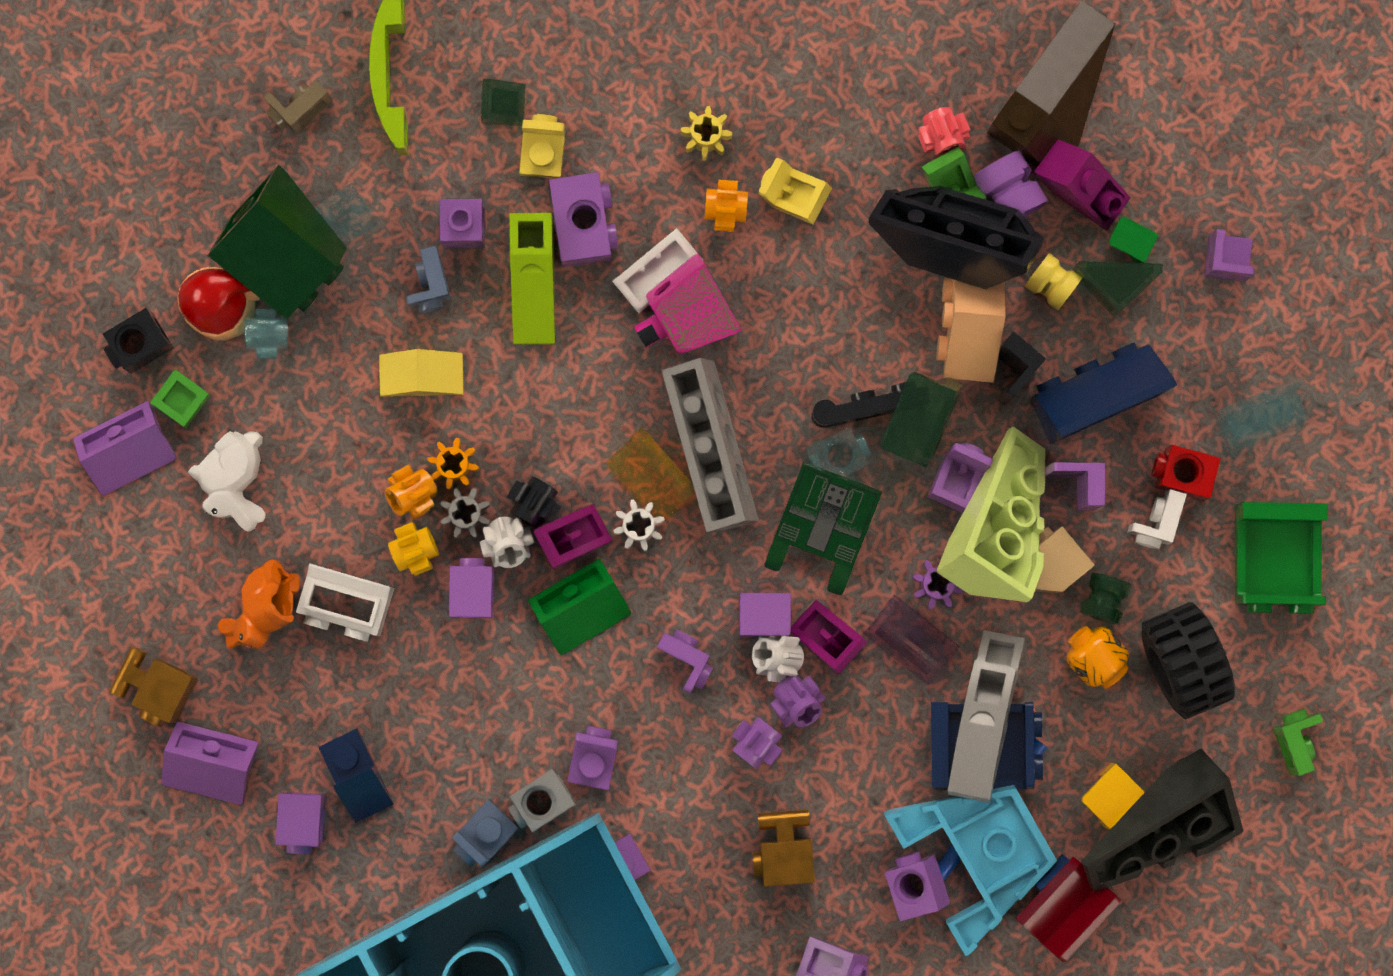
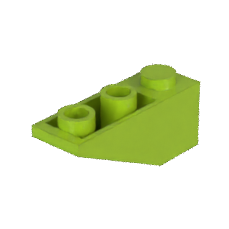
M509 213L513 345H555L554 220L552 213Z

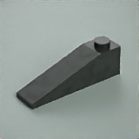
M1201 748L1166 769L1082 860L1090 888L1097 892L1138 878L1144 868L1159 864L1164 869L1175 865L1176 857L1190 852L1196 857L1207 854L1244 832L1229 777Z

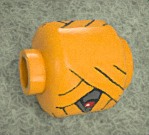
M1084 626L1068 640L1072 647L1066 656L1067 663L1089 687L1102 686L1104 689L1109 688L1119 681L1129 669V666L1126 664L1129 658L1127 648L1106 626H1098L1093 629Z

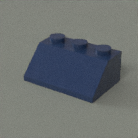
M1134 342L1112 352L1114 360L1100 366L1098 360L1095 359L1075 368L1074 371L1077 376L1063 383L1060 377L1057 376L1037 385L1036 388L1039 393L1034 395L1030 401L1049 443L1053 444L1163 395L1177 386L1174 377L1149 344L1138 349Z

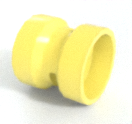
M1048 253L1024 287L1034 294L1041 293L1047 298V304L1058 311L1083 277L1073 270L1066 271L1060 266L1059 260Z

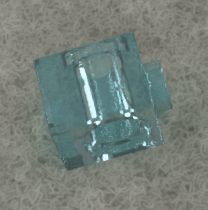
M850 427L806 448L803 452L809 464L843 477H848L866 468L869 465L866 457L871 455L861 433L854 435ZM834 446L847 448L851 454L850 464L843 468L833 466L828 459V451Z

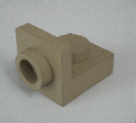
M317 80L310 86L305 84L297 89L290 97L289 102L291 104L287 108L270 92L263 97L270 106L265 112L282 131L289 126L296 134L333 101L329 93Z

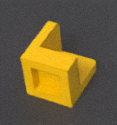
M1110 763L1099 774L1101 778L1081 798L1082 803L1109 830L1145 793L1116 763Z

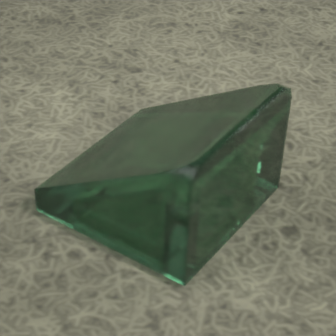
M483 78L482 124L522 126L525 116L526 84Z

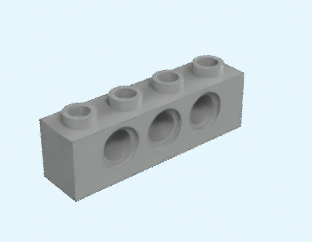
M698 358L662 370L706 532L721 533L759 521L715 361Z

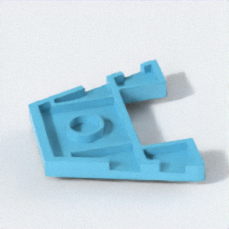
M1015 785L993 789L990 803L954 796L889 809L884 812L903 849L943 828L981 893L982 900L946 919L949 929L965 956L971 954L978 947L977 943L990 929L993 930L1003 920L1002 916L1018 899L1021 900L1057 862L1056 857Z

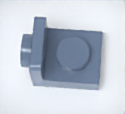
M436 246L421 249L422 261L415 263L421 287L429 285L430 290L406 296L410 309L418 308L420 314L444 308L443 301L451 300L440 253Z
M488 799L452 837L458 844L454 851L470 866L477 862L483 867L513 836L519 827Z

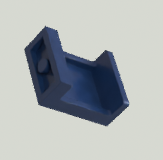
M931 702L933 790L948 789L964 704ZM1034 702L1011 704L1008 728L993 789L1015 785L1016 789H1034L1035 780H1043V755L1034 754V737H1042V712H1034Z

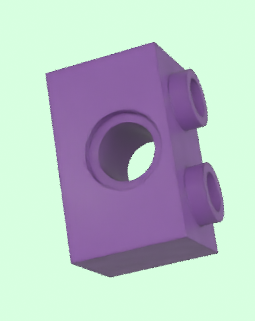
M599 172L549 179L562 267L611 261L610 250L618 248L615 224H606L604 209L612 208L609 183H600ZM583 210L593 212L597 217L596 223L589 229L576 227L573 219L578 212Z

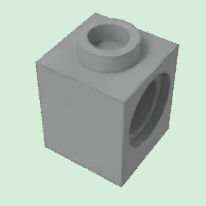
M555 768L509 796L514 804L508 807L521 829L528 825L530 830L534 832L577 803ZM535 790H543L551 797V808L545 814L534 813L528 805V798Z

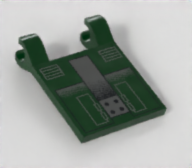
M803 462L764 563L765 567L773 571H779L789 545L836 562L827 590L836 595H842L882 491Z

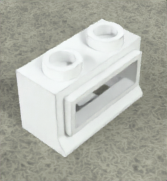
M309 563L296 613L305 615L304 624L328 630L331 622L346 627L345 636L368 642L370 634L381 636L394 588ZM315 585L375 602L370 621L365 622L310 606Z

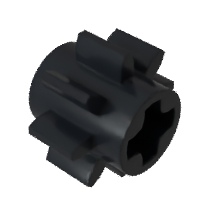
M533 476L530 477L527 484L516 480L506 497L514 504L510 513L534 528H537L541 521L553 522L561 509V506L554 501L558 491Z

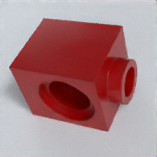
M1170 445L1165 448L1164 453L1158 452L1154 460L1151 476L1157 478L1155 488L1165 491L1175 490L1187 494L1186 497L1201 501L1210 499L1221 458L1180 446ZM1178 461L1187 462L1191 466L1193 477L1189 483H1182L1175 477L1174 466Z

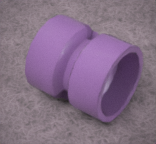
M1019 150L993 162L973 176L977 186L986 197L992 198L995 203L1020 210L1025 217L1049 202L1038 181H1030L1028 179L1032 170Z

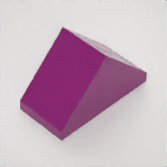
M594 504L534 530L542 549L555 571L613 541Z
M815 600L791 626L790 633L795 637H799L800 642L835 674H839L867 643L861 635L818 600Z

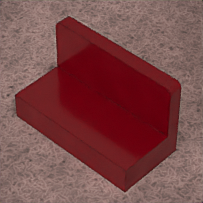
M1072 857L1015 919L1060 961L1066 962L1120 904L1121 899L1108 888L1094 892L1090 888L1083 864L1075 857Z

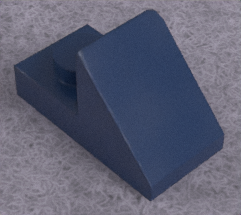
M358 728L318 747L336 783L333 787L355 823L394 804Z

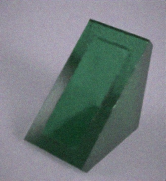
M1079 261L1073 267V271L1082 277L1080 283L1115 317L1162 273L1163 264Z

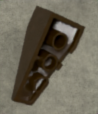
M1081 0L992 122L987 134L1011 151H1021L1026 161L1036 168L1057 139L1078 147L1116 23Z

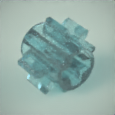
M256 309L255 318L244 319L245 350H256V359H276L277 349H288L287 320L285 318H276V311L274 309Z

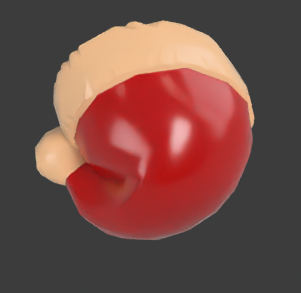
M218 267L201 268L188 275L181 284L177 297L179 310L186 323L201 335L217 341L230 340L243 334L249 328L256 311L255 301L260 300L257 295L225 269Z

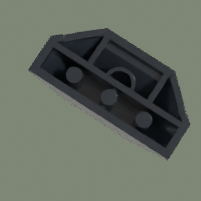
M942 186L912 188L901 192L897 189L886 190L869 217V225L907 265L982 289H988L1027 273L1043 244V237L1034 230L1031 223L1020 210Z

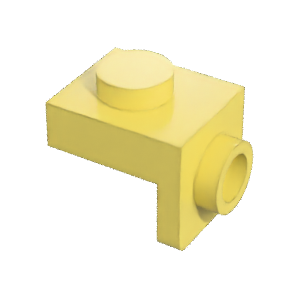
M776 158L771 168L764 173L758 193L771 207L814 224L832 187L825 181L793 169L785 160Z

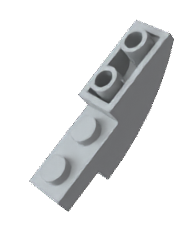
M983 631L977 660H974L950 774L948 795L990 803L1008 728V716L1025 648V638Z

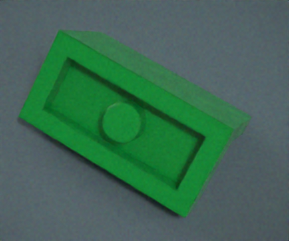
M600 558L528 599L537 619L560 655L567 653L631 615L630 608Z

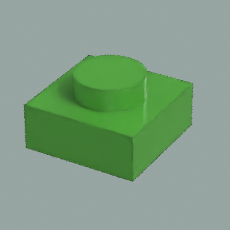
M175 369L150 403L187 429L211 394Z

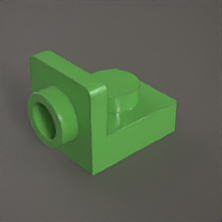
M1301 709L1282 716L1284 724L1273 727L1289 774L1301 776L1315 771L1312 760L1316 759L1313 744L1307 735L1302 736L1301 730L1322 723L1321 714L1308 715L1306 709Z

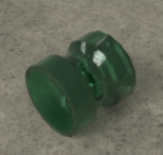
M1092 572L1088 583L1092 592L1087 599L1083 600L1079 613L1110 624L1120 625L1123 616L1121 600L1129 597L1132 585L1107 575Z

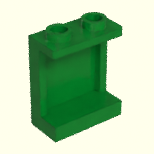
M1241 502L1236 504L1235 604L1247 605V613H1272V605H1289L1290 614H1314V606L1326 605V596L1321 594L1322 522L1327 521V504Z

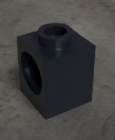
M147 308L103 333L109 344L103 349L112 365L116 369L122 366L124 370L131 374L174 349L154 313ZM135 333H142L145 339L143 348L137 353L129 354L126 349L127 339Z

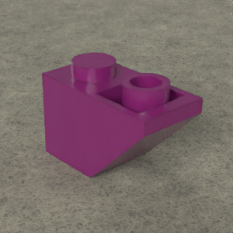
M1057 139L1034 171L1035 175L1054 195L1106 231L1131 198L1091 152Z

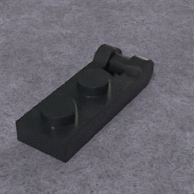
M908 381L891 386L892 393L876 396L875 390L850 395L851 402L835 405L830 400H821L815 404L811 413V419L817 427L829 428L927 406L931 400L927 385L917 387L915 381Z

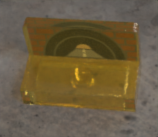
M641 427L629 438L630 441L607 460V466L644 508L650 502L654 504L653 510L650 513L653 518L661 516L666 521L696 494L690 480L645 429Z

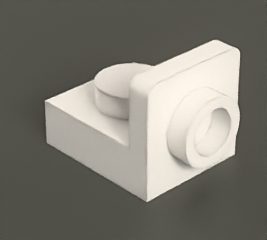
M1170 489L1164 493L1163 498L1156 497L1150 514V521L1156 522L1155 528L1132 523L1129 525L1127 533L1137 536L1135 543L1159 550L1161 543L1166 545L1173 543L1187 494Z

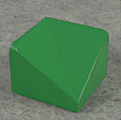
M1124 216L1115 223L1108 242L1111 246L1130 255L1137 268H1140L1146 262L1158 238V233Z

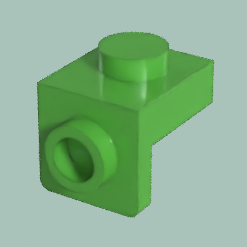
M958 146L922 166L929 187L942 186L987 200L985 194L976 185L965 154Z

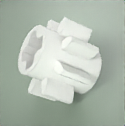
M633 499L630 503L632 509L627 514L622 511L616 512L618 518L623 520V526L617 527L613 531L616 535L626 534L628 537L625 542L626 549H629L633 542H640L645 552L648 549L646 542L648 539L653 537L656 540H662L660 533L654 530L655 525L663 523L665 519L661 516L653 518L650 514L654 505L652 502L648 503L644 510L638 509ZM640 514L642 520H650L651 526L645 528L646 535L638 537L635 531L627 530V526L633 523L632 516Z
M499 517L492 521L488 527L483 528L485 539L480 541L483 557H491L493 567L513 568L520 565L525 558H530L531 554L528 546L533 544L534 540L530 528H523L520 518Z
M789 635L758 637L759 640L755 643L752 650V661L757 668L756 673L758 675H766L770 682H780L786 678V675H798L797 671L801 668L804 661L803 649L798 644L800 641L799 637Z

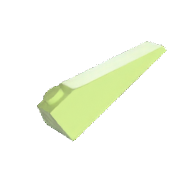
M1012 426L1007 430L992 458L991 467L984 473L951 534L936 572L969 595L1028 602L1034 595L1044 567V553L1039 552V534L1044 531V518L1040 517V496L1045 493V448Z

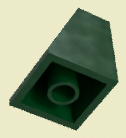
M278 165L229 217L207 256L287 320L297 308L304 312L313 303L319 294L316 289L323 282L329 286L339 276L344 268L340 261L347 247L288 173Z

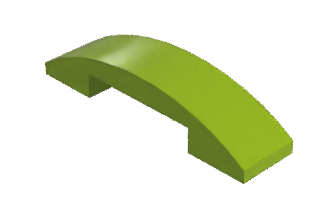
M383 0L379 7L371 36L369 55L370 83L381 123L391 143L399 155L402 156L408 155V122L404 107H391L389 34L405 33V0Z

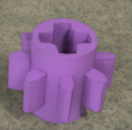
M928 560L924 561L923 566L926 573L923 576L919 574L912 575V579L920 582L921 590L913 595L914 598L925 595L929 599L927 607L930 610L935 606L936 600H942L944 606L950 608L952 602L948 596L951 593L961 594L964 590L947 580L948 583L943 586L945 594L941 596L938 591L930 592L927 587L932 582L930 574L935 573L938 578L943 576L936 572L937 568L933 569L932 564Z
M789 676L780 681L775 687L774 696L776 700L772 701L770 705L785 727H788L793 722L798 727H806L820 717L822 706L819 703L826 700V697L811 676H807L803 681L799 676Z
M759 717L751 725L743 720L731 735L738 740L732 751L756 769H758L763 761L772 766L783 751L776 745L782 735Z

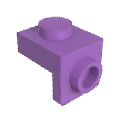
M955 443L944 453L928 498L963 513L984 473L991 467L993 459L983 455V450L973 444Z
M676 629L673 636L664 633L657 648L694 667L683 688L684 691L691 693L694 686L702 690L713 669L712 666L706 664L710 655L695 648L698 640Z

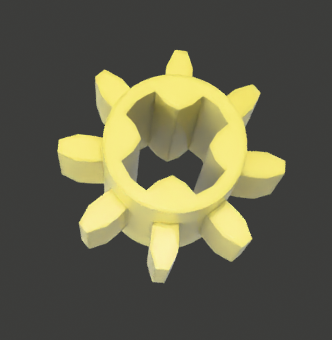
M710 106L706 107L705 114L699 116L690 111L689 120L692 123L691 127L681 128L682 136L691 137V141L686 146V152H692L695 148L702 151L703 161H706L708 152L713 150L723 155L724 148L721 144V139H732L731 131L722 130V126L727 121V115L723 114L718 118L711 115ZM703 125H710L712 133L715 134L711 135L710 141L705 142L702 141L701 134L695 132H701Z

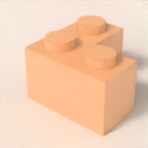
M944 277L942 288V302H944L942 327L948 329L946 336L939 335L936 360L944 361V378L994 383L1006 317L1005 282L988 289H982Z

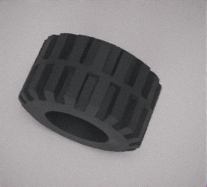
M1188 602L1142 622V642L1152 671L1167 701L1183 719L1186 720L1234 699L1235 682L1224 648L1210 621L1194 603Z

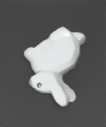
M229 431L215 444V448L199 465H194L189 469L188 474L199 482L201 489L208 495L202 505L205 513L222 519L233 517L241 528L250 532L255 529L257 523L263 522L266 517L261 507L243 497L244 489L258 476L261 461L258 447L262 444L263 437L255 431L247 432L244 435L236 431L234 433Z

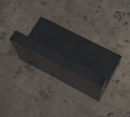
M1014 331L1000 346L998 358L1019 376L998 401L1003 405L1007 404L1046 360L1044 356Z

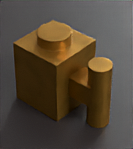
M131 646L108 692L124 699L130 685H133L139 689L131 705L141 709L138 715L140 718L159 727L162 726L164 721L176 723L198 677L162 659H154L148 672L140 669V666L147 653Z
M809 810L758 813L759 830L776 829L777 841L760 842V851L752 852L754 878L763 877L764 887L815 883L812 840L810 838L794 839L793 827L810 826Z

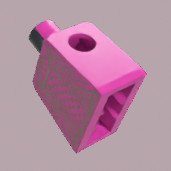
M698 253L647 293L646 298L655 315L634 326L646 348L668 336L678 354L691 351L742 331Z

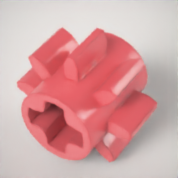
M941 107L923 117L924 126L918 128L920 133L918 137L924 153L934 150L938 158L957 146L961 151L966 148L964 140L970 138L969 131L971 129L963 112L954 116L950 107Z

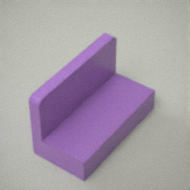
M149 401L73 438L81 465L102 495H106L176 459L175 452L162 433L156 413Z
M1054 462L1045 468V477L1077 478V511H1094L1105 506V463Z
M177 721L164 750L161 783L164 786L241 805L245 799L247 777L257 754L258 742Z

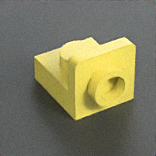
M544 114L533 115L532 120H523L520 176L561 178L566 132L564 123L557 122V117Z

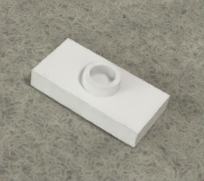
M676 228L612 282L635 310L640 313L650 305L646 298L647 293L688 259L697 254V252L679 229Z

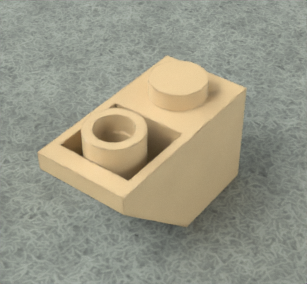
M1047 526L1039 534V552L1044 553V567L1035 591L1061 593L1095 566L1063 526L1057 528L1054 532Z

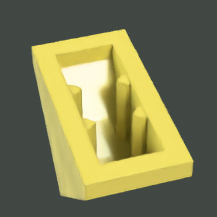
M413 349L379 355L380 397L464 395L463 353Z

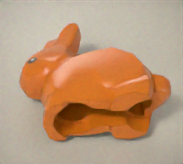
M270 559L248 575L242 587V614L237 619L223 618L218 622V630L225 635L227 648L232 649L239 645L252 649L261 648L265 645L270 632L276 631L293 621V595L297 594L300 587L298 574L286 572L279 561Z

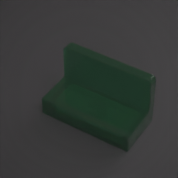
M912 372L907 379L881 444L882 449L927 468L935 456L964 384L949 377L944 383H940L917 372Z

